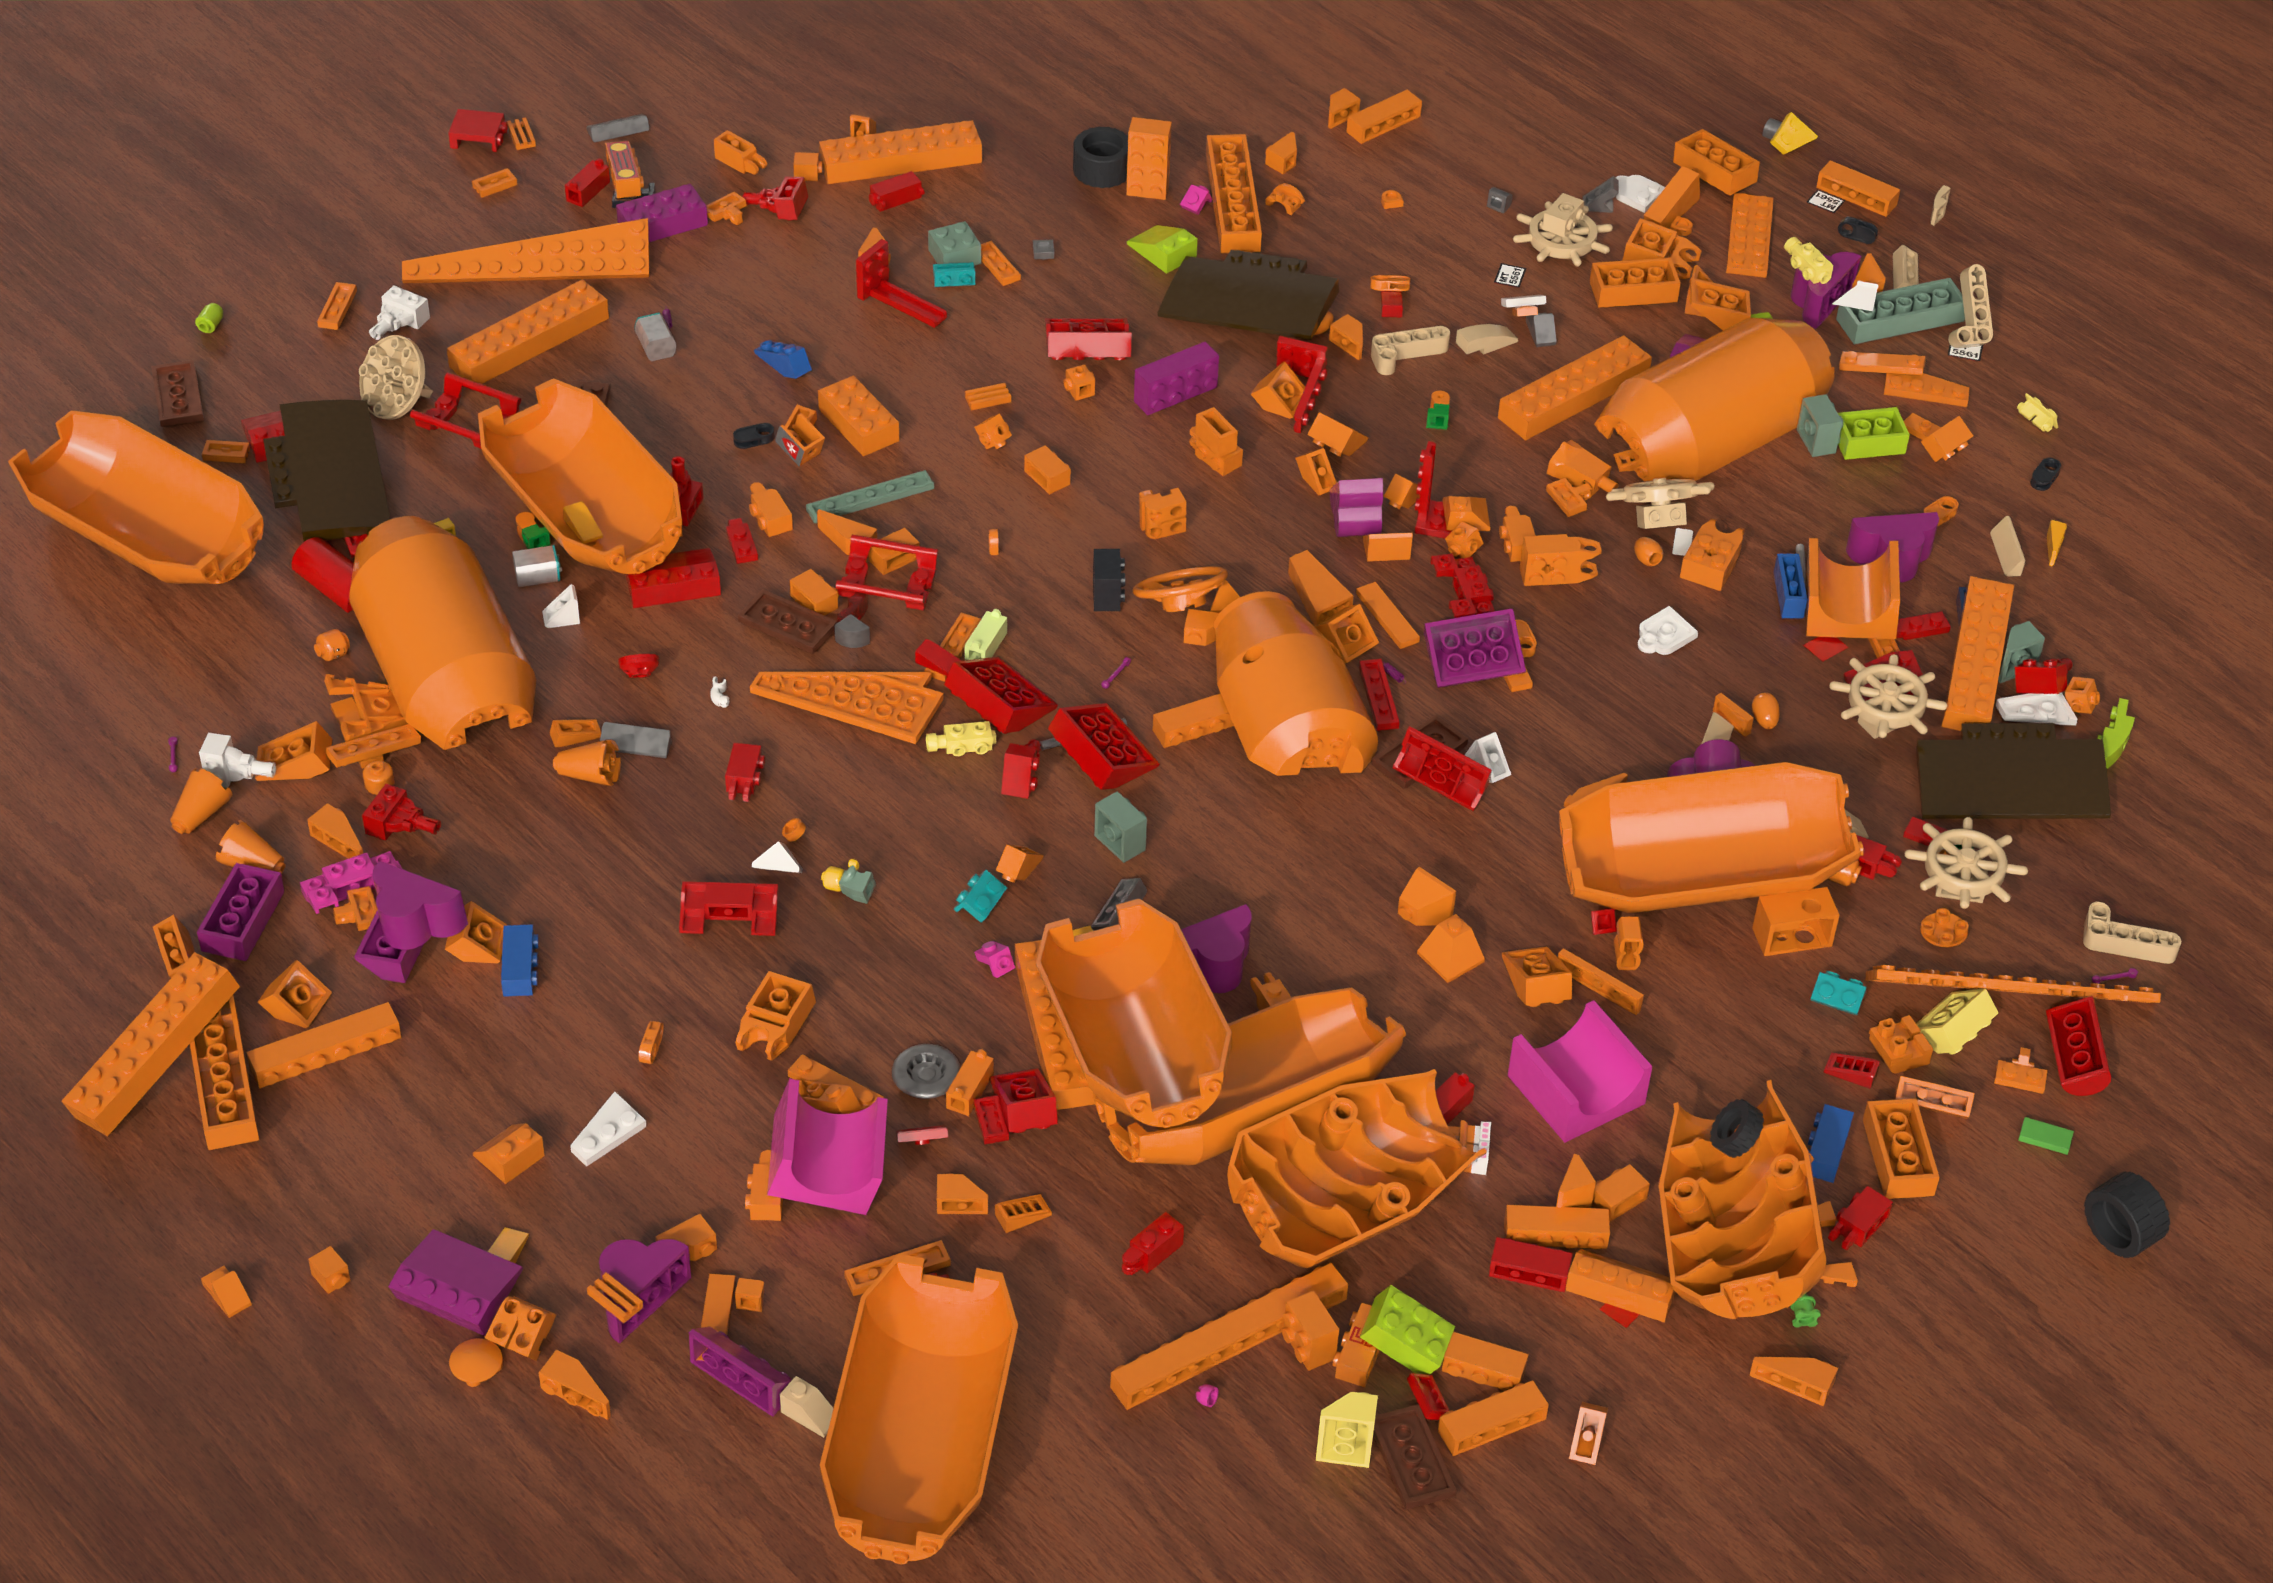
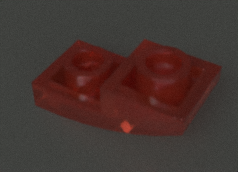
M857 593L849 598L848 608L843 609L837 614V623L850 614L861 620L868 609V594Z

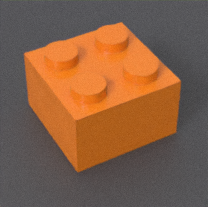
M1310 1291L1286 1301L1282 1335L1285 1341L1293 1346L1297 1360L1300 1363L1303 1362L1308 1371L1333 1361L1337 1352L1339 1328L1315 1291Z

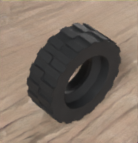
M1736 1099L1728 1103L1717 1115L1715 1122H1713L1712 1130L1710 1131V1142H1712L1715 1148L1729 1157L1736 1158L1737 1156H1742V1154L1748 1152L1760 1136L1764 1122L1763 1113L1744 1099Z

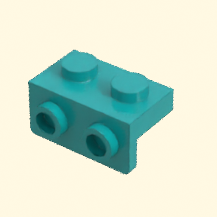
M974 263L933 264L935 287L975 285Z
M987 870L979 876L977 874L972 876L967 883L969 886L968 890L964 889L956 898L958 904L954 908L956 912L964 908L979 922H983L1007 889L1003 883Z
M1826 971V973L1820 972L1811 1001L1857 1016L1866 994V987L1863 986V983L1851 978L1849 981L1840 979L1839 974L1831 971Z

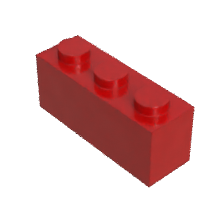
M1496 1237L1489 1276L1565 1293L1572 1253L1560 1249L1542 1247L1537 1244L1514 1241L1509 1238Z

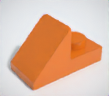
M222 1266L201 1278L202 1285L228 1318L252 1305L234 1270L229 1272L225 1266Z

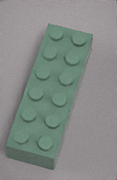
M1951 278L1878 292L1876 293L1873 311L1839 305L1836 320L1853 344H1859L1964 322L1965 314L1962 293Z

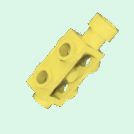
M1796 237L1787 240L1784 248L1792 255V267L1795 269L1799 268L1805 280H1811L1814 284L1818 282L1822 284L1827 283L1832 275V263L1810 242L1802 245V242Z
M989 721L944 725V735H936V733L926 734L928 752L946 748L947 754H953L954 756H962L966 752L985 754L988 750H992V744H996L995 730H991Z

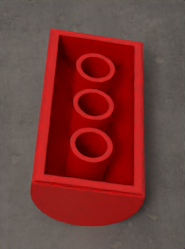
M313 537L303 542L293 555L292 570L347 613L353 610L349 595L354 563L320 537Z
M2093 996L2047 1009L2046 1015L2062 1088L2067 1093L2076 1096L2093 1095L2104 1090L2111 1082V1073Z

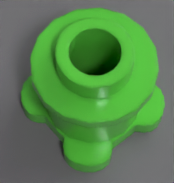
M1805 1294L1790 1305L1795 1314V1319L1792 1320L1794 1327H1814L1818 1324L1817 1318L1821 1315L1820 1311L1815 1309L1816 1300L1814 1297Z

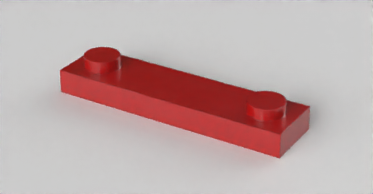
M1382 659L1359 661V670L1376 730L1399 729L1400 722Z

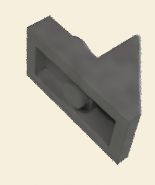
M1612 176L1584 195V206H1588L1591 212L1612 213V199L1619 193V180Z
M1538 313V315L1526 316V324L1536 347L1556 345L1553 313Z

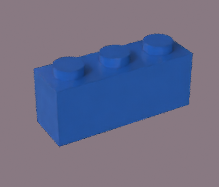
M1777 554L1774 578L1781 617L1804 618L1807 594L1799 554Z
M507 925L503 928L501 972L503 997L533 995V985L538 984L537 971H534V967H538V952H534V949H539V936L534 934L533 925Z
M1827 1104L1824 1105L1822 1113L1817 1112L1813 1127L1817 1128V1131H1811L1808 1145L1812 1146L1808 1152L1814 1158V1161L1811 1163L1814 1178L1834 1183L1854 1112Z

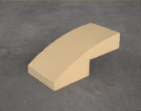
M1943 185L1938 191L1933 204L1930 219L1931 225H1935L1944 217L1950 187Z

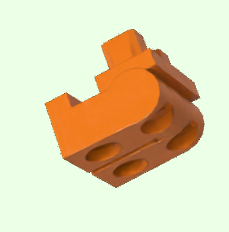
M1179 488L1171 489L1170 494L1163 497L1160 493L1153 494L1152 490L1139 493L1140 528L1142 531L1145 530L1147 537L1159 539L1186 532V500Z
M1910 1015L1902 1017L1901 1021L1896 1024L1892 1018L1880 1021L1878 1026L1870 1028L1869 1040L1892 1073L1896 1074L1930 1064L1933 1048L1923 1033H1920L1921 1030Z
M508 1296L502 1302L485 1339L537 1361L541 1352L539 1348L543 1338L546 1339L550 1332L556 1314L515 1296Z

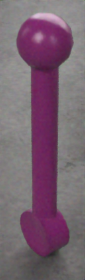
M1125 657L1123 663L1107 680L1102 681L1101 686L1104 689L1109 688L1110 682L1125 666H1129L1131 658Z
M170 737L168 739V744L171 746L169 771L176 772L178 766L175 759V745L178 744L176 737Z
M2130 968L2128 972L2101 977L2094 975L2092 983L2099 984L2101 981L2128 976L2136 978L2138 971L2135 968Z

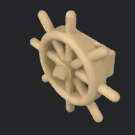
M1562 193L1553 204L1547 201L1545 203L1546 210L1538 213L1533 218L1521 213L1517 215L1518 221L1530 225L1529 234L1515 235L1513 241L1515 243L1531 242L1533 247L1540 252L1537 255L1539 262L1544 261L1547 256L1558 259H1572L1575 266H1580L1582 263L1580 257L1586 255L1592 249L1604 254L1610 251L1608 246L1598 243L1596 240L1597 233L1612 231V225H1596L1586 215L1589 208L1584 206V201Z
M1655 478L1653 481L1633 483L1621 489H1612L1611 492L1607 493L1606 499L1608 501L1651 502V504L1636 506L1637 524L1640 528L1648 529L1686 525L1685 503L1679 501L1671 502V500L1709 494L1715 485L1712 482L1697 483L1690 479L1666 480V478Z
M1895 654L1890 656L1889 664H1877L1865 667L1858 659L1852 658L1850 665L1858 673L1853 678L1851 684L1833 681L1829 685L1831 690L1849 693V702L1852 708L1841 713L1842 719L1847 720L1858 715V723L1874 739L1878 737L1885 738L1887 733L1912 725L1919 733L1925 734L1928 728L1919 720L1923 716L1925 708L1945 710L1947 708V703L1944 701L1928 699L1927 689L1924 684L1933 681L1935 674L1928 672L1918 677L1913 672L1898 666V656ZM1879 680H1886V682L1882 684ZM1869 683L1873 688H1868V687H1863V686H1864L1865 684ZM1911 691L1914 694V696L1907 695L1904 693ZM1862 696L1873 697V698H1871V699L1865 701V700L1862 698Z
M1966 817L1963 820V829H1952L1940 833L1929 823L1923 825V830L1933 839L1928 846L1927 852L1906 850L1905 857L1908 859L1925 861V868L1930 878L1920 883L1922 890H1928L1936 885L1935 896L1958 899L1963 909L1969 907L1970 901L1983 903L1985 895L1992 892L2003 902L2010 901V895L2000 887L2006 873L2026 875L2028 873V868L2025 866L2007 863V857L2002 848L2012 842L2010 835H2005L1995 841L1984 833L1972 830L1973 820L1970 817ZM1954 845H1962V849L1959 850ZM1972 847L1978 848L1980 850L1975 852V850H1973ZM1942 849H1945L1950 855H1944V854H1938V853H1939ZM1987 856L1992 859V861L1981 860ZM1988 870H1989V871H1996V872H1995L1992 876H1990V877L1987 875V874H1988Z

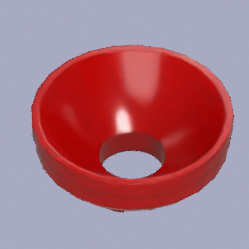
M635 654L619 658L618 664L619 668L629 675V678L649 677L656 670L660 659L659 655Z

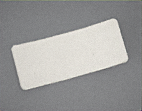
M1676 528L1672 554L1685 556L1692 543V530Z

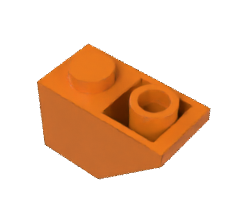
M1290 132L1266 149L1265 165L1281 174H1285L1296 166L1297 146L1294 132Z

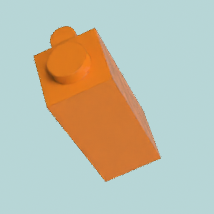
M984 1050L970 1051L946 1092L947 1109L967 1116L971 1114L974 1109V1099L981 1097L990 1081V1076L994 1074V1058L987 1056Z

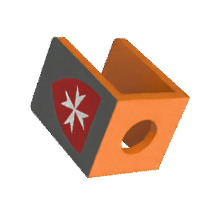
M802 413L797 416L794 431L808 446L804 447L784 425L779 426L775 439L776 443L799 467L821 453L825 437Z

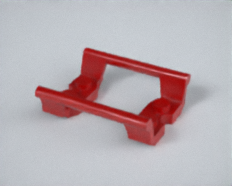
M447 372L444 377V393L435 401V408L427 410L425 413L412 410L410 417L415 420L416 426L427 430L441 428L471 439L474 446L481 449L480 432L478 433L448 422L457 411L463 387L499 399L503 419L519 412L521 398Z
M852 534L849 558L845 567V574L847 576L842 577L841 581H836L837 592L839 596L855 598L856 595L863 593L903 600L906 603V608L924 611L929 598V592L925 590L931 589L934 582L938 549ZM871 547L916 554L918 569L912 573L906 592L865 585L868 575L867 558Z

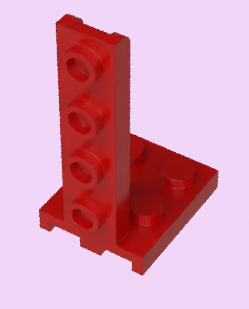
M879 240L856 259L857 298L864 301L871 296L934 328L947 318V312L944 309L887 282L889 281L887 241Z
M1279 336L1277 341V367L1281 363L1286 362L1295 375L1309 378L1294 414V420L1296 421L1294 432L1301 434L1303 426L1308 425L1309 411L1314 410L1315 396L1320 395L1321 381H1325L1327 377L1326 352L1328 347Z
M1428 441L1426 450L1422 449L1420 462H1423V466L1420 465L1418 478L1422 479V481L1418 482L1416 492L1417 495H1420V498H1417L1415 503V511H1418L1415 533L1445 539L1453 530H1447L1443 502L1431 500L1436 443Z

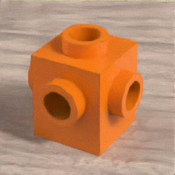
M1085 364L1066 369V379L1063 380L1066 391L1071 393L1075 401L1095 395V376L1092 371L1088 370Z
M1000 413L989 417L974 427L979 435L980 442L986 449L991 447L998 449L1007 444L1005 440L1012 436L1008 424L1003 420Z
M1461 522L1445 538L1450 554L1452 553L1454 557L1460 558L1471 557L1483 544L1478 529L1464 522Z
M2072 677L2065 690V699L2073 712L2092 714L2095 706L2100 702V693L2097 691L2094 679Z

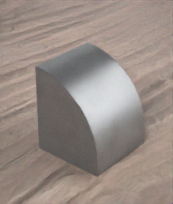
M850 614L835 624V641L849 648L866 646L870 644V629Z

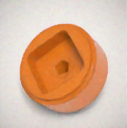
M799 818L791 819L783 827L782 835L789 842L796 841L804 834L806 825Z

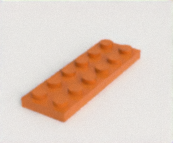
M1734 193L1726 273L1766 278L1773 210L1772 197Z

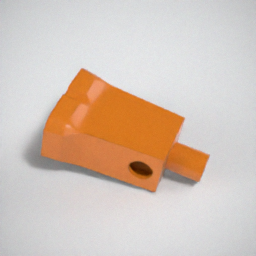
M1573 440L1564 441L1549 461L1547 475L1558 479L1566 478L1575 487L1588 483L1592 488L1591 496L1600 488L1609 493L1612 489H1617L1619 486L1618 483L1609 478L1611 466Z

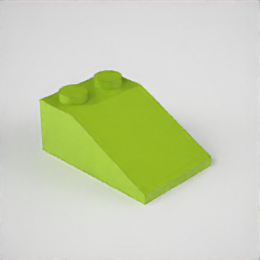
M1156 225L1128 240L1127 245L1167 274L1180 267L1186 256L1197 257L1198 238L1183 228Z

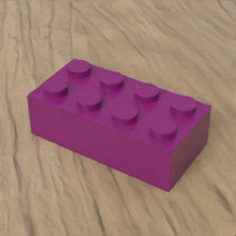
M691 184L664 190L616 205L618 223L648 218L649 242L708 225L707 207Z
M1205 341L1135 369L1134 402L1148 416L1217 388L1219 355Z
M236 863L197 931L201 951L247 961L284 894L281 872Z

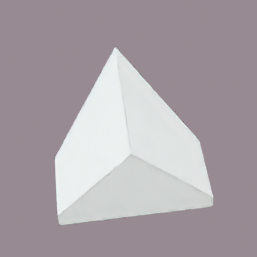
M1858 281L1854 288L1833 304L1873 311L1878 284Z
M569 585L542 611L545 627L553 628L580 624L578 601L574 585Z
M1496 732L1475 740L1465 756L1492 770L1489 783H1494L1511 775Z
M779 841L752 862V867L757 869L802 873V867L788 847Z

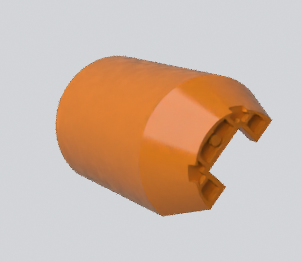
M1769 318L1745 319L1622 382L1594 425L1607 439L1611 437L1614 429H1616V432L1623 437L1630 448L1639 456L1634 471L1644 482L1653 481L1655 478L1697 481L1797 428L1803 398L1828 394L1833 385L1834 367H1831L1829 359L1831 353L1818 332L1802 321Z
M553 378L535 387L538 404L503 419L498 405L478 413L481 449L486 460L573 559L585 565L618 573L640 574L657 564H661L675 547L682 532L677 482L595 394ZM582 501L601 530L603 538L583 544L564 521L563 508Z
M70 411L55 423L60 437L57 442L32 462H30L26 449H22L8 461L24 493L35 509L166 583L221 584L237 577L249 565L256 554L254 549L257 541L262 539L263 516L242 483L120 416Z
M417 516L393 518L369 531V535L363 542L360 541L356 549L349 599L405 721L444 750L467 743L465 728L479 725L492 719L508 715L510 729L531 723L536 690L535 673L472 548L463 540L433 522Z
M1787 762L1606 785L1559 810L1560 834L1563 845L1562 853L1570 893L1573 894V897L1622 912L1637 913L1809 891L1857 861L1860 856H1863L1862 842H1858L1856 832H1850L1852 830L1851 818L1846 816L1844 809L1845 798L1849 797L1847 783L1843 784L1840 774Z
M1135 899L1116 905L1119 924L1074 936L1072 923L1069 918L1046 924L1036 959L1037 968L1093 1093L1106 1105L1147 1125L1168 1128L1197 1119L1214 1103L1221 1091L1232 1047V1031L1178 923L1141 899Z
M1352 987L1294 996L1228 1023L1232 1031V1047L1222 1088L1214 1103L1197 1119L1168 1128L1151 1126L1106 1105L1095 1094H1093V1098L1101 1122H1105L1110 1131L1109 1139L1127 1161L1132 1163L1196 1165L1233 1149L1238 1132L1340 1085L1375 1080L1400 1050L1406 1032L1403 1025L1396 1022L1390 1016L1386 1018L1388 1033L1382 1030L1379 1025L1369 1020L1366 1012L1368 1003L1365 996Z
M898 1254L861 1296L820 1461V1473L839 1536L870 1559L880 1558L891 1560L897 1564H906L908 1561H917L931 1557L944 1546L981 1501L1018 1329V1322L1002 1272L976 1268L974 1283L923 1274L925 1258Z

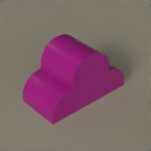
M1839 252L1829 257L1822 254L1833 265L1831 278L1825 284L1821 282L1814 284L1811 280H1805L1802 271L1799 268L1795 269L1791 299L1797 306L1803 308L1802 317L1809 326L1817 329L1838 306L1833 303L1851 290L1858 274L1861 260L1860 255L1852 252Z
M1383 479L1339 480L1330 489V502L1332 513L1334 514L1336 536L1348 537L1381 534Z
M1938 513L1853 518L1846 552L1853 561L1865 565L1881 557L1886 551L1889 541H1898L1900 582L1909 581L1917 574L1919 562L1925 561L1931 555L1939 522Z
M1715 739L1701 744L1696 749L1693 758H1684L1672 764L1668 770L1667 777L1756 765L1749 761L1741 760L1740 750L1734 743L1728 740Z
M381 861L374 867L372 876L377 892L376 905L385 940L390 946L402 950L414 949L426 943L431 936L439 938L450 937L458 934L468 925L461 891Z
M1246 904L1181 929L1213 993L1232 991L1242 981L1243 962L1249 952L1252 917L1251 911Z
M625 1239L613 1242L603 1250L599 1259L601 1279L602 1275L607 1272L643 1301V1308L625 1323L606 1309L608 1331L611 1337L620 1344L691 1278L689 1248L687 1245L677 1240L664 1239L656 1241L647 1247L639 1241ZM603 1292V1295L605 1297H607L625 1313L627 1312L625 1308H623L620 1304L614 1302L610 1296Z

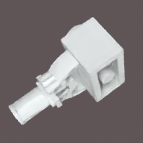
M392 286L381 297L382 307L381 313L377 316L378 323L369 330V334L372 338L379 340L387 331L393 332L402 326L408 325L419 329L430 319L428 299L397 286Z
M208 733L199 751L202 769L219 777L223 781L221 786L225 788L229 787L231 781H239L243 778L252 779L254 774L273 778L276 773V764L274 762L257 761L253 755L244 754L233 747L231 736Z

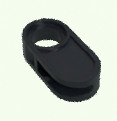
M1844 217L1838 226V232L1841 236L1865 244L1873 243L1878 235V229L1875 225L1853 217ZM1844 224L1851 225L1853 230L1845 229Z
M769 423L736 429L733 433L734 445L740 449L771 443L775 438L774 427ZM761 432H768L769 434H768V435H760L759 433H761Z
M2054 458L2043 459L2032 474L2031 486L2039 491L2048 490L2059 476L2061 463ZM2046 467H2052V468H2054L2055 470H2050V469H2047Z

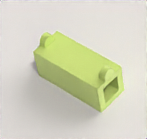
M994 609L992 612L986 611L965 644V660L990 658L996 652L1007 634V617L1002 616L998 609Z

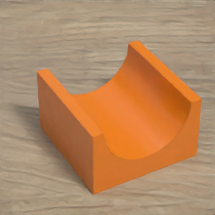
M1809 538L1806 571V636L1896 639L1900 606L1898 541H1889L1884 554L1871 563L1860 566H1846L1828 559L1819 548L1818 538Z

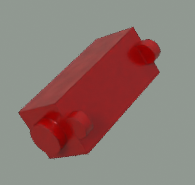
M600 158L589 162L565 184L566 201L583 208L610 183L609 166L604 165L603 160Z
M910 171L870 185L869 201L872 206H875L881 212L922 198L925 192L920 179Z
M1455 1072L1435 1091L1439 1108L1447 1125L1473 1101L1475 1085L1469 1082V1077L1465 1073L1459 1075Z

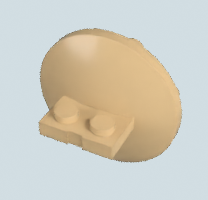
M387 336L378 341L374 346H371L363 364L359 368L361 400H367L368 406L374 407V412L370 408L369 411L378 418L387 420L400 418L411 410L420 396L430 398L433 392L424 384L425 364L419 347L411 339L403 336Z

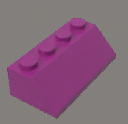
M377 910L354 957L356 961L382 980L405 983L423 945L408 950L390 946L385 940Z
M712 1327L695 1328L689 1332L690 1362L772 1417L781 1409L780 1393L792 1381L786 1373L772 1368L765 1359L757 1358L745 1346L737 1345L725 1333L718 1332ZM702 1354L703 1360H696Z

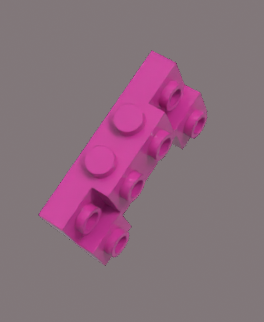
M391 851L372 858L367 853L323 867V875L300 882L301 891L306 901L311 904L315 913L318 914L319 909L332 904L338 907L339 901L348 899V890L368 886L372 890L376 889L372 874L374 867L379 861L400 869L402 867L394 859Z

